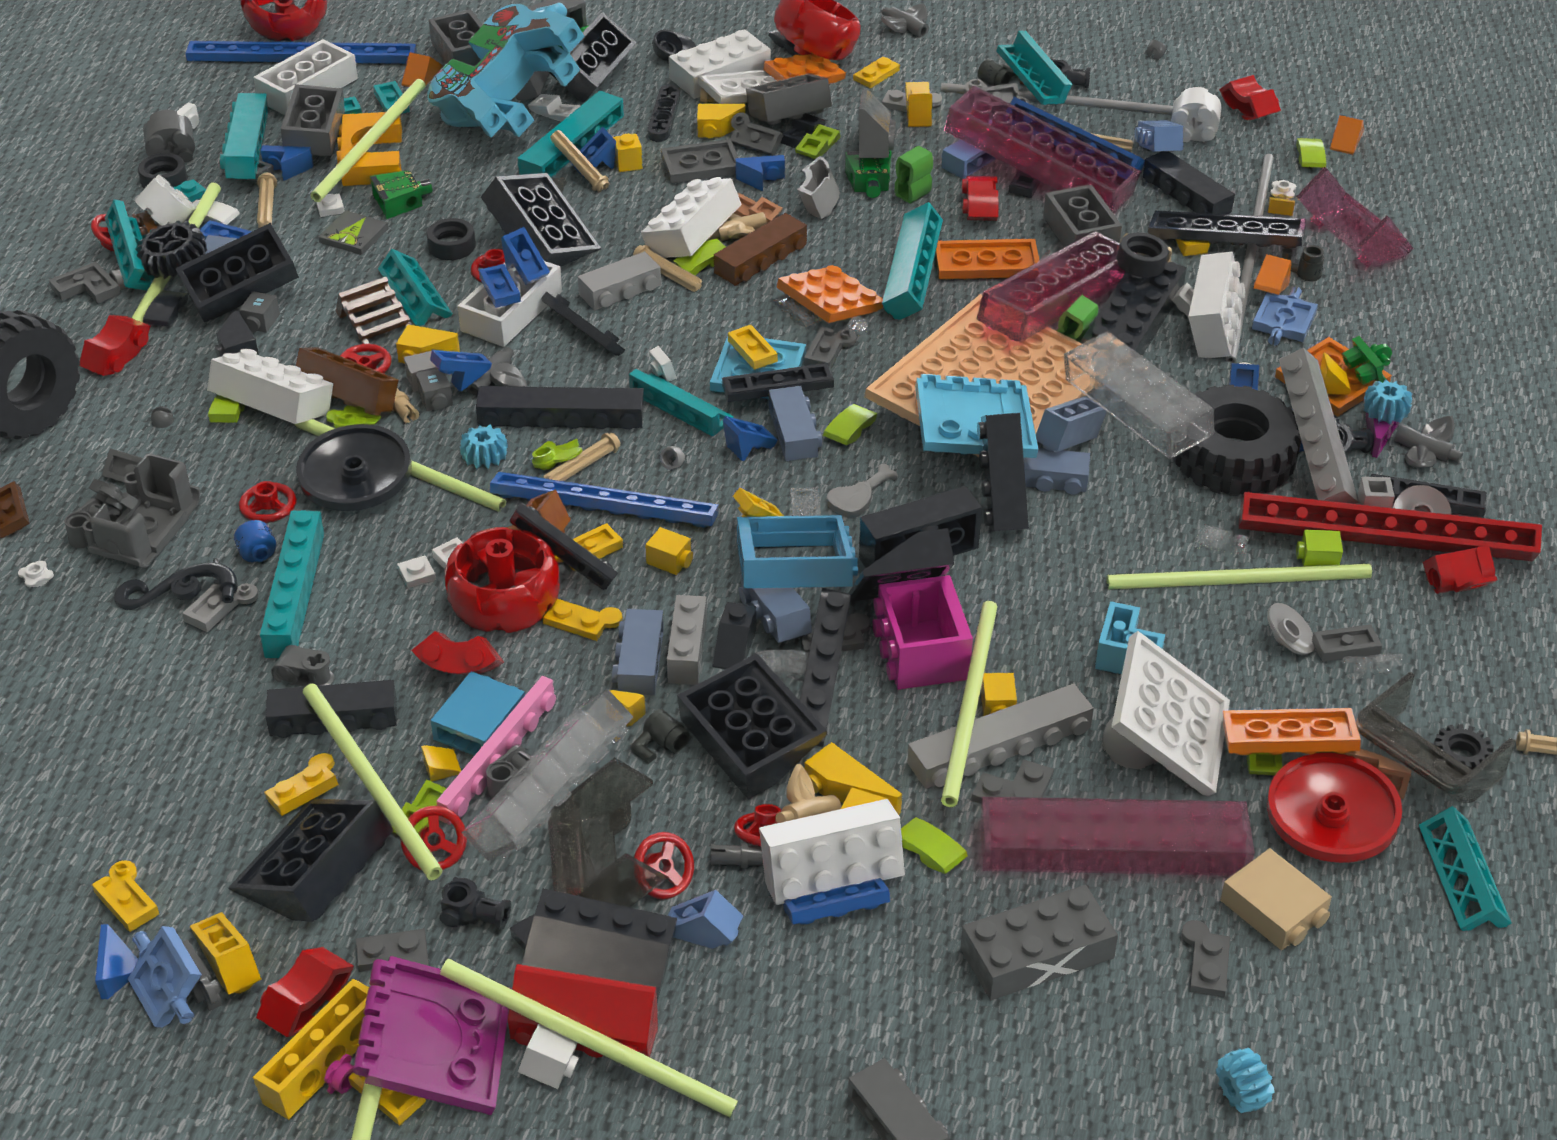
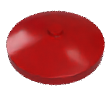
M1314 753L1290 761L1276 773L1269 787L1267 812L1270 822L1278 835L1297 851L1323 861L1349 863L1371 858L1381 853L1393 842L1401 823L1402 803L1399 793L1390 779L1373 765L1349 755Z

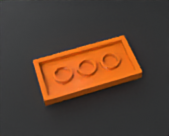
M1035 239L938 241L935 258L939 279L1041 277V265Z
M1352 708L1223 711V726L1229 753H1236L1238 755H1250L1252 753L1280 755L1285 752L1314 754L1317 752L1334 751L1344 754L1350 751H1360L1361 739Z

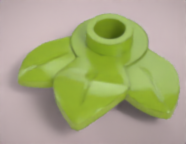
M347 405L344 410L333 409L328 411L326 419L333 423L335 428L354 424L372 425L378 422L381 416L365 413L364 408L360 406L353 407Z
M578 439L557 446L554 442L547 441L532 453V464L535 468L548 470L553 468L557 462H564L577 457L583 450L579 447Z

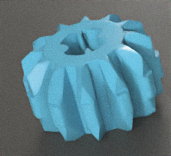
M1387 379L1383 383L1375 381L1372 386H1368L1365 392L1364 411L1369 413V418H1377L1378 423L1381 421H1386L1388 424H1391L1392 421L1401 423L1402 419L1406 418L1408 413H1410L1412 393L1407 391V386L1398 385L1397 381L1394 383L1389 382Z
M479 425L477 429L469 428L468 433L462 434L460 454L462 459H465L467 465L474 464L476 469L481 464H485L487 469H489L490 463L499 466L500 460L506 459L507 439L502 434L500 428L493 429L491 425L487 427Z
M1250 1048L1238 1049L1225 1054L1223 1058L1218 1060V1067L1216 1068V1074L1220 1079L1218 1084L1222 1087L1223 1095L1228 1098L1232 1107L1235 1106L1240 1113L1251 1112L1265 1107L1267 1103L1272 1101V1094L1274 1093V1087L1271 1084L1272 1076L1268 1074L1267 1065L1262 1063L1259 1054L1254 1053Z

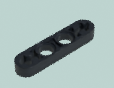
M664 85L659 89L648 125V138L652 141L662 142L670 136L680 102V88L676 85Z

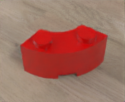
M1254 75L1230 81L1219 89L1225 103L1230 108L1238 109L1244 115L1241 117L1245 120H1254L1281 111L1279 100L1274 90L1262 88L1257 83Z
M966 176V179H962L961 193L966 194V199H963L962 213L967 214V220L997 221L999 209L998 190H996L997 176Z
M109 315L100 333L84 341L80 366L102 376L120 372L124 365L133 359L141 348L147 344L151 326L128 316Z
M434 631L411 650L416 657L428 666L456 675H468L471 671L481 674L491 671L504 663L489 641L481 636H476L465 642H454L444 633Z
M324 947L302 950L289 972L278 982L268 985L267 990L260 999L261 1005L256 1018L286 1037L296 1035L314 1017L312 1014L326 1000L330 1002L344 988L354 965Z

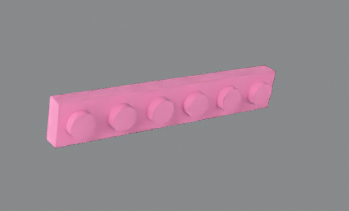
M541 676L436 801L437 806L446 807L455 812L459 817L466 813L470 800L475 794H482L486 787L487 767L506 754L513 746L521 745L525 734L528 731L532 732L535 730L539 717L544 711L549 712L553 708L556 695L554 694L552 679ZM439 816L440 821L451 825L450 821Z

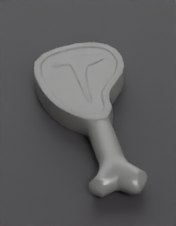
M882 463L878 466V472L867 481L858 482L853 486L836 487L830 490L827 494V505L832 511L847 518L858 517L869 507L872 499V490L886 480H897L898 474L896 471L891 470L889 465Z

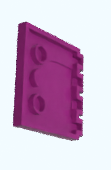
M390 956L388 961L382 959L375 960L369 983L371 986L368 988L364 1009L366 1016L362 1020L358 1041L360 1046L357 1047L353 1072L364 1076L365 1084L492 1115L497 1102L509 1008L440 975L441 969L394 956Z

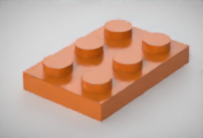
M812 53L764 61L763 70L777 81L810 73L828 78L830 84L841 81L846 76V72L840 69L836 63Z

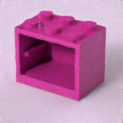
M950 575L880 584L878 597L874 598V610L877 619H873V632L875 637H881L879 642L880 654L882 659H888L886 663L887 676L889 680H895L897 690L967 680L973 637Z

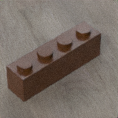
M787 213L782 214L715 253L714 273L734 286L743 281L750 280L753 275L761 270H767L776 261L784 260L788 254L797 249H802L807 244V225Z
M318 347L299 348L296 366L301 368V371L304 373L321 375L323 380L333 383L331 398H341L344 400L343 403L348 406H360L364 408L365 413L371 415H380L381 412L393 410L398 379Z

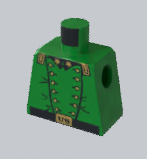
M891 150L889 151V158H859V152H845V173L854 192H866L868 197L876 198L880 195L881 191H889Z
M410 171L370 176L372 195L387 219L422 207L421 196L433 192L429 179L416 182Z

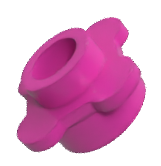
M343 1055L340 1061L336 1060L328 1067L324 1081L328 1083L327 1092L329 1094H332L335 1090L343 1094L352 1087L348 1078L353 1073L354 1067L350 1063L352 1059L350 1055Z

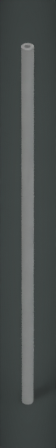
M1266 154L1263 159L1253 216H1263L1274 159L1272 154ZM1252 243L1247 244L1240 283H1244L1245 298L1241 299L1242 314H1238L1239 329H1235L1236 345H1232L1231 356H1227L1226 361L1233 358L1232 362H1236L1257 251V245Z

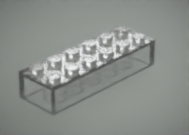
M1107 331L1064 353L1066 380L1168 459L1214 435L1213 407Z
M609 689L578 705L461 833L487 861L498 856L505 858L514 849L517 851L521 850L532 839L529 833L535 827L537 829L542 827L551 818L552 814L549 811L554 805L558 807L572 794L569 791L574 783L576 785L580 784L591 773L588 767L593 762L595 764L598 763L609 753L610 750L607 746L612 741L614 743L627 733L628 729L625 726L633 718L631 713Z

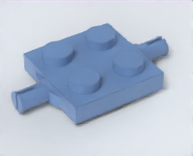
M1293 287L1289 295H1277L1267 292L1253 320L1252 329L1271 334L1268 342L1271 345L1274 342V346L1279 344L1281 337L1304 342L1315 317L1318 304L1300 299L1302 290L1299 287L1297 291L1296 287Z
M162 926L152 941L149 940L145 931L137 932L132 940L139 949L140 956L136 967L128 977V981L155 1027L162 1028L168 1025L175 1014L180 1023H189L194 1018V1013L186 1003V998L202 974L173 927Z

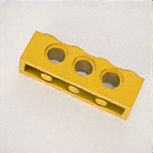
M353 978L253 1076L263 1105L289 1120L326 1083L324 1078L328 1067L334 1061H340L343 1055L348 1054L352 1056L357 1051V1047L360 1046L358 1041L362 1020L366 1016L364 1009L368 986Z

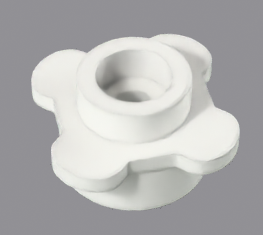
M1285 180L1272 182L1273 189H1271L1270 194L1275 198L1290 199L1295 196L1293 192L1296 189L1295 184Z
M45 561L31 563L18 571L19 577L25 579L27 587L42 586L54 576L53 571L47 569Z

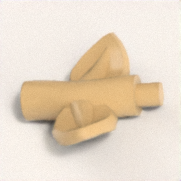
M760 212L741 217L733 213L708 240L719 239L722 242L729 239H741L767 224L765 214Z
M796 764L787 786V798L792 804L784 806L782 811L776 814V822L782 823L841 809V803L834 795L815 797L811 778L801 764Z

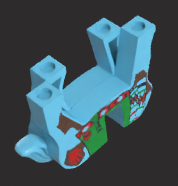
M556 3L532 11L525 5L511 4L494 12L468 42L481 61L474 67L451 59L434 76L427 93L428 101L431 105L439 107L441 119L446 124L455 127L480 126L486 135L491 138L501 129L508 130L515 136L520 137L533 123L534 119L523 103L512 102L511 100L524 87L535 71L551 72L562 86H566L580 71L570 52L585 36L575 20L566 16V7L562 3Z

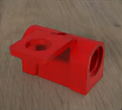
M1489 545L1435 555L1423 561L1427 581L1430 585H1434L1436 589L1433 590L1436 594L1449 591L1457 593L1482 588L1498 581L1497 576H1495V566Z

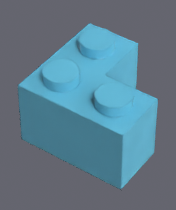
M1110 601L1098 643L1095 669L1122 674L1129 636L1139 631L1163 649L1165 634L1137 629L1140 607Z

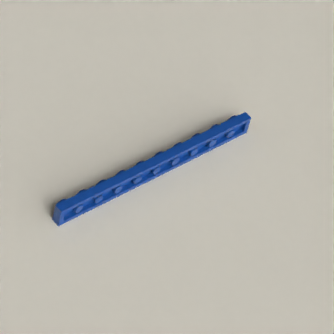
M190 41L186 50L187 61L282 62L317 42ZM332 43L354 54L356 63L407 64L409 52L417 53L416 44Z

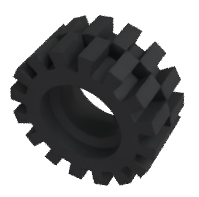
M1458 724L1456 729L1453 725H1448L1446 730L1442 728L1439 734L1436 735L1431 751V756H1433L1432 763L1433 765L1437 764L1436 769L1439 772L1446 770L1444 776L1448 778L1453 774L1456 775L1455 780L1461 781L1462 777H1465L1467 782L1472 781L1473 777L1478 780L1482 778V774L1485 775L1492 760L1494 747L1490 745V738H1483L1484 732L1481 730L1477 733L1473 732L1475 727L1469 726L1467 730L1464 729L1463 724ZM1460 748L1467 750L1473 757L1459 756L1451 749Z

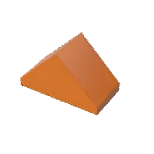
M409 52L402 86L410 87L416 79L423 80L425 85H427L443 65L430 56Z
M1340 115L1330 150L1353 155L1364 132L1363 120Z
M1266 254L1255 281L1254 289L1279 295L1289 285L1291 260Z

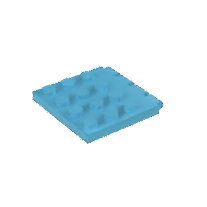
M921 374L920 378L916 379L915 391L923 451L979 454L980 451H983V440L978 439L977 423L981 422V417L994 414L1020 413L1023 457H1037L1038 445L1026 385H1021L1020 381L1000 379L999 384H997L996 379L973 377L972 382H969L968 377L947 375L945 380H941V375Z

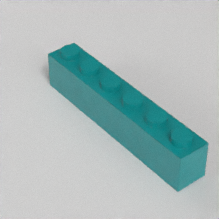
M599 90L518 157L519 175L548 173L550 178H552L569 163V160L551 141L550 136L556 130H561L580 151L602 127L608 130L624 117L623 98Z
M238 93L236 102H232L230 122L227 125L228 133H225V143H223L222 147L223 154H220V168L225 169V178L256 179L268 118L267 93Z
M930 202L905 213L882 301L885 311L897 320H901L923 309L943 219Z
M302 510L291 511L260 632L265 658H279L286 646L299 645L324 538L320 511Z

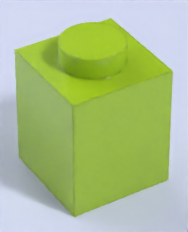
M1304 530L1302 541H1298L1296 545V558L1302 559L1303 567L1340 565L1343 554L1340 531Z

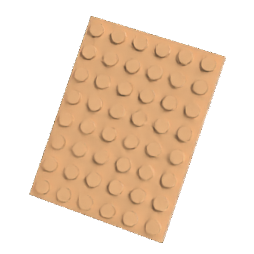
M980 294L868 386L864 397L920 426L915 384L916 379L920 378L921 374L941 375V380H945L946 375L968 377L969 382H972L973 377L996 379L997 384H999L1000 379L1018 380L1021 385H1026L1036 434L1045 409L1087 396L1115 369L1117 360Z

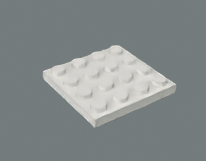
M1137 631L1129 636L1112 728L1201 794L1210 796L1216 793L1225 735L1223 711H1228L1230 700Z

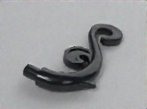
M213 558V562L194 564L173 573L150 591L145 582L138 579L128 580L117 588L114 600L116 605L124 610H134L169 590H172L177 599L188 600L197 596L201 591L202 585L197 578L213 577L217 579L213 583L219 585V589L222 592V601L224 603H232L234 593L238 590V583L232 569L220 563L217 558ZM141 591L144 594L138 599H128L132 593Z

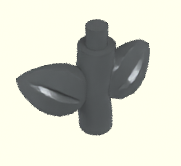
M924 3L917 4L905 12L895 7L883 8L881 21L890 29L898 33H905L907 30L919 38L928 33L929 26L925 23L928 13Z
M506 347L503 351H497L490 358L484 355L492 363L491 369L466 388L467 391L478 396L479 386H490L492 382L497 386L526 387L527 383L524 376L511 364V357L514 355V351Z
M1453 416L1435 419L1427 423L1421 432L1401 424L1394 438L1395 442L1409 448L1405 454V461L1412 467H1433L1437 462L1436 459L1444 462L1450 459L1459 463L1463 456V452L1455 450V445L1449 443L1455 429Z

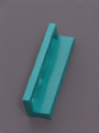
M1018 31L1013 44L998 45L996 52L1041 105L1065 103L1072 83L1027 31Z
M114 199L105 216V221L125 287L147 291L154 280V276L147 275L146 271H144V266H142L141 259L137 257L138 252L135 248L138 246L137 242L142 240L137 219L128 217L124 201Z
M391 248L378 267V270L383 277H387L390 288L395 291V296L401 302L413 323L418 326L425 325L432 313L443 318L451 317L453 313L416 259Z
M635 369L629 374L630 388H644V401L712 437L724 428L723 420L720 421V418L724 419L725 416L734 418V416L652 373L647 375Z
M1451 806L1419 824L1460 929L1462 931H1469L1488 920L1497 928L1507 927L1512 924L1468 819L1455 807ZM1446 823L1447 830L1443 839H1435L1431 831ZM1448 848L1458 852L1453 866L1443 862ZM1459 874L1469 878L1464 892L1454 889ZM1469 901L1478 902L1482 911L1466 918L1465 910Z

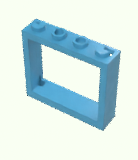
M841 515L737 517V548L744 588L853 586V576H858V558H855V547H852V536H849V526H844ZM833 546L836 556L756 558L754 547Z

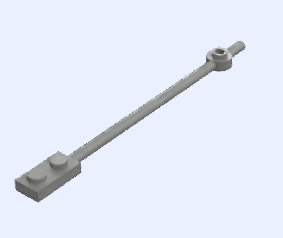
M972 79L965 85L941 83V91L963 93L971 98L972 89L987 87L979 79ZM1019 90V97L1038 101L1030 91ZM1070 95L1067 96L1064 103L1172 115L1173 106Z

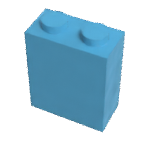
M471 671L431 719L433 740L475 756L525 697V691Z

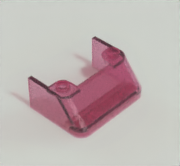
M1326 167L1296 196L1312 215L1309 220L1319 229L1322 226L1326 227L1358 253L1357 259L1367 268L1370 265L1376 268L1401 259L1413 250L1411 244L1388 216L1380 220L1346 193Z

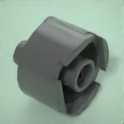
M161 110L153 113L147 123L145 122L143 125L145 149L148 157L159 153H171L181 157L184 162L191 161L195 151V142L189 118L185 115L183 117L177 114V111Z

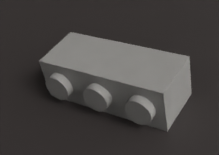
M645 251L578 276L579 295L593 310L609 307L613 303L624 299H631L639 293L647 290L651 291L661 286L660 266Z
M676 595L667 656L668 683L699 684L707 624V596Z

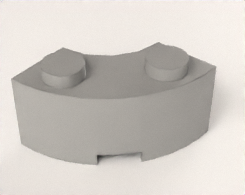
M819 156L802 169L805 181L797 191L806 211L815 217L823 219L832 213V209L839 199L840 191L828 162Z

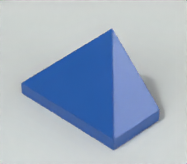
M108 924L101 925L95 978L101 1000L109 999L129 982L128 977L138 961V958Z

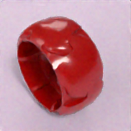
M240 0L242 13L249 22V25L261 36L274 41H281L285 38L295 41L307 37L318 28L320 20L324 19L327 10V0H307L301 9L295 6L294 0ZM274 2L276 13L268 12L259 6Z
M780 0L775 10L774 22L776 29L787 40L795 44L794 50L800 55L812 53L829 60H842L852 52L860 36L861 28L858 18L849 9L834 0Z
M495 527L474 533L467 541L460 543L451 552L444 574L447 599L458 618L467 625L484 632L504 630L506 633H512L535 625L543 618L546 610L554 606L560 590L559 566L552 549L542 538L527 530L520 531L505 527ZM516 569L523 570V571H520V572L515 573V570H516ZM488 572L489 585L478 587L470 583V581L473 583L477 581L479 575Z

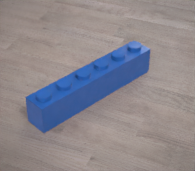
M1013 97L1003 117L1006 121L1129 181L1135 182L1144 166L1145 160L1016 97Z

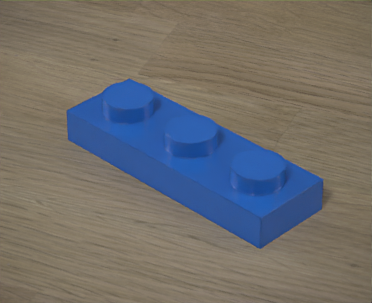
M878 878L860 884L834 888L826 892L800 896L796 899L784 900L783 905L793 925L810 924L815 919L828 916L840 917L850 911L862 908H877L880 904L890 902V893L883 880Z

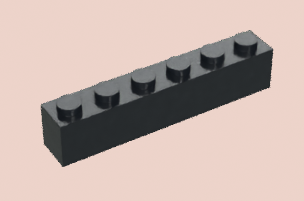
M479 386L476 402L478 426L486 427L491 425L492 428L496 426L515 428L541 427L545 429L550 427H568L570 429L578 427L597 429L624 428L627 430L643 428L644 388Z

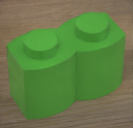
M917 146L898 157L895 165L897 175L894 187L895 195L911 204L928 194L932 189L930 173L933 169V156L930 151Z
M1083 295L1079 296L1059 318L1056 331L1081 343L1082 338L1090 328V324L1098 314V305Z

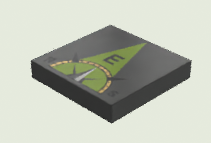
M345 210L318 238L319 243L363 255L389 227L388 222Z

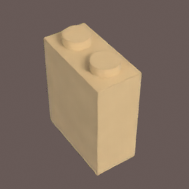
M1269 848L1224 881L1220 901L1280 950H1283L1290 944L1294 946L1300 944L1307 935V931L1313 926L1320 928L1326 923L1330 916L1328 909L1332 896Z

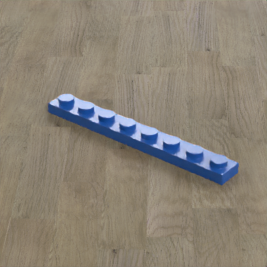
M498 472L490 482V493L499 494L503 498L521 497L530 501L532 498L556 489L564 506H580L582 509L589 511L596 509L607 510L615 515L627 513L637 515V517L642 519L660 518L669 523L686 522L692 523L696 527L712 526L719 510V504Z

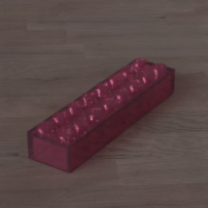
M973 86L949 108L944 131L1058 191L1092 184L1113 214L1134 194L1140 170L976 86Z
M1096 231L985 290L982 294L976 320L984 323L989 329L1003 333L1010 340L1021 343L1059 321L1061 315L1079 296L1083 295L1093 301L1116 288L1126 272L1121 269L1116 260L1120 243Z
M982 797L980 830L983 871L1233 876L1253 861L1255 854L1246 801Z

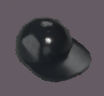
M667 29L656 32L652 41L655 54L666 61H669V56L677 54L679 51L696 47L689 37Z

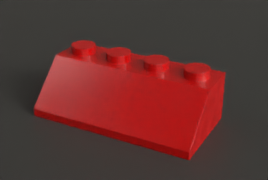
M521 964L516 965L512 990L650 1057L658 1030L656 987ZM509 1009L508 1026L510 1039H515L519 1044L528 1046L539 1023ZM577 1043L575 1050L584 1051L587 1055L595 1058L603 1056Z

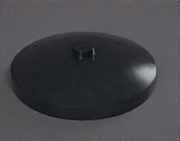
M354 424L332 429L311 441L299 456L296 473L302 492L313 503L336 511H357L377 506L394 497L407 483L412 470V461L407 444L395 432L376 425Z

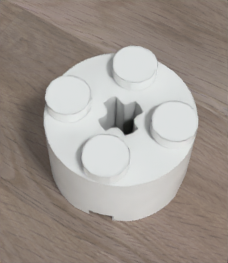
M1202 87L1188 88L1176 98L1171 122L1183 125V142H1189L1190 140L1205 142L1214 139L1219 128L1221 102L1216 95H1212L1207 89Z
M159 174L134 200L143 210L147 209L151 217L161 226L166 225L168 222L171 224L175 223L178 220L183 223L197 208L188 200L189 198L178 189L175 190Z

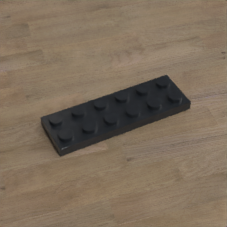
M1155 210L1148 227V234L1154 235L1163 241L1169 239H1181L1184 241L1202 240L1209 241L1210 244L1230 242L1232 245L1237 246L1252 243L1259 247L1282 245L1283 248L1293 249L1297 246H1302L1306 230V219Z

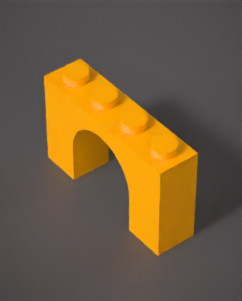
M386 112L343 114L342 124L338 133L339 137H337V163L349 153ZM401 115L374 144L402 142ZM366 152L344 175L342 185H370V176L402 171L400 152Z

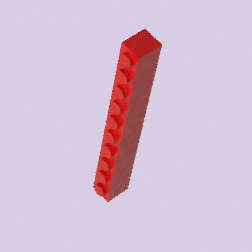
M1244 492L1242 497L1238 529L1303 536L1304 530L1340 531L1341 540L1443 552H1456L1489 545L1492 557L1534 561L1540 554L1542 537L1541 524Z

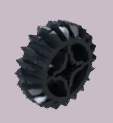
M178 220L172 224L168 222L166 225H159L156 229H150L149 234L142 235L143 239L137 242L138 246L135 248L138 252L137 257L141 259L142 266H144V271H146L147 275H153L154 278L162 276L163 279H166L168 276L176 277L178 273L175 268L204 255L207 251V244L203 233L195 224H190L188 221L181 223Z

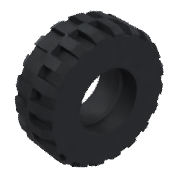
M22 310L0 313V437L5 439L14 438L16 440L28 438L29 435L41 434L45 428H50L58 422L57 419L68 410L71 399H74L77 392L75 390L76 384L79 383L80 379L78 366H80L79 357L75 353L76 347L66 331L46 319ZM26 357V370L23 378L13 390L7 393V382L12 369L20 360Z
M1213 386L1203 392L1195 393L1180 406L1175 417L1171 452L1173 453L1175 464L1177 467H1180L1183 475L1187 478L1191 477L1193 482L1200 487L1206 486L1210 488V491L1218 494L1220 492L1229 493V496H1239L1244 494V492L1259 493L1264 491L1267 493L1274 490L1276 485L1281 486L1293 474L1300 450L1301 437L1293 410L1290 407H1286L1284 401L1280 398H1275L1264 390H1255L1249 386ZM1228 438H1236L1244 441H1235Z

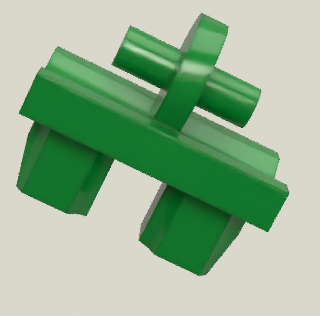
M1360 336L1353 338V347L1342 353L1345 365L1352 369L1362 364V366L1355 369L1356 377L1362 385L1373 380L1383 383L1386 378L1382 371L1384 366H1388L1391 362V348L1386 344H1373L1369 348Z

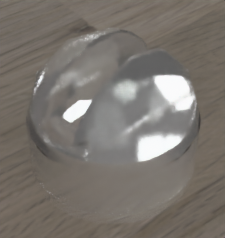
M854 316L849 320L847 329L853 331L857 337L864 336L868 333L867 320L861 316Z

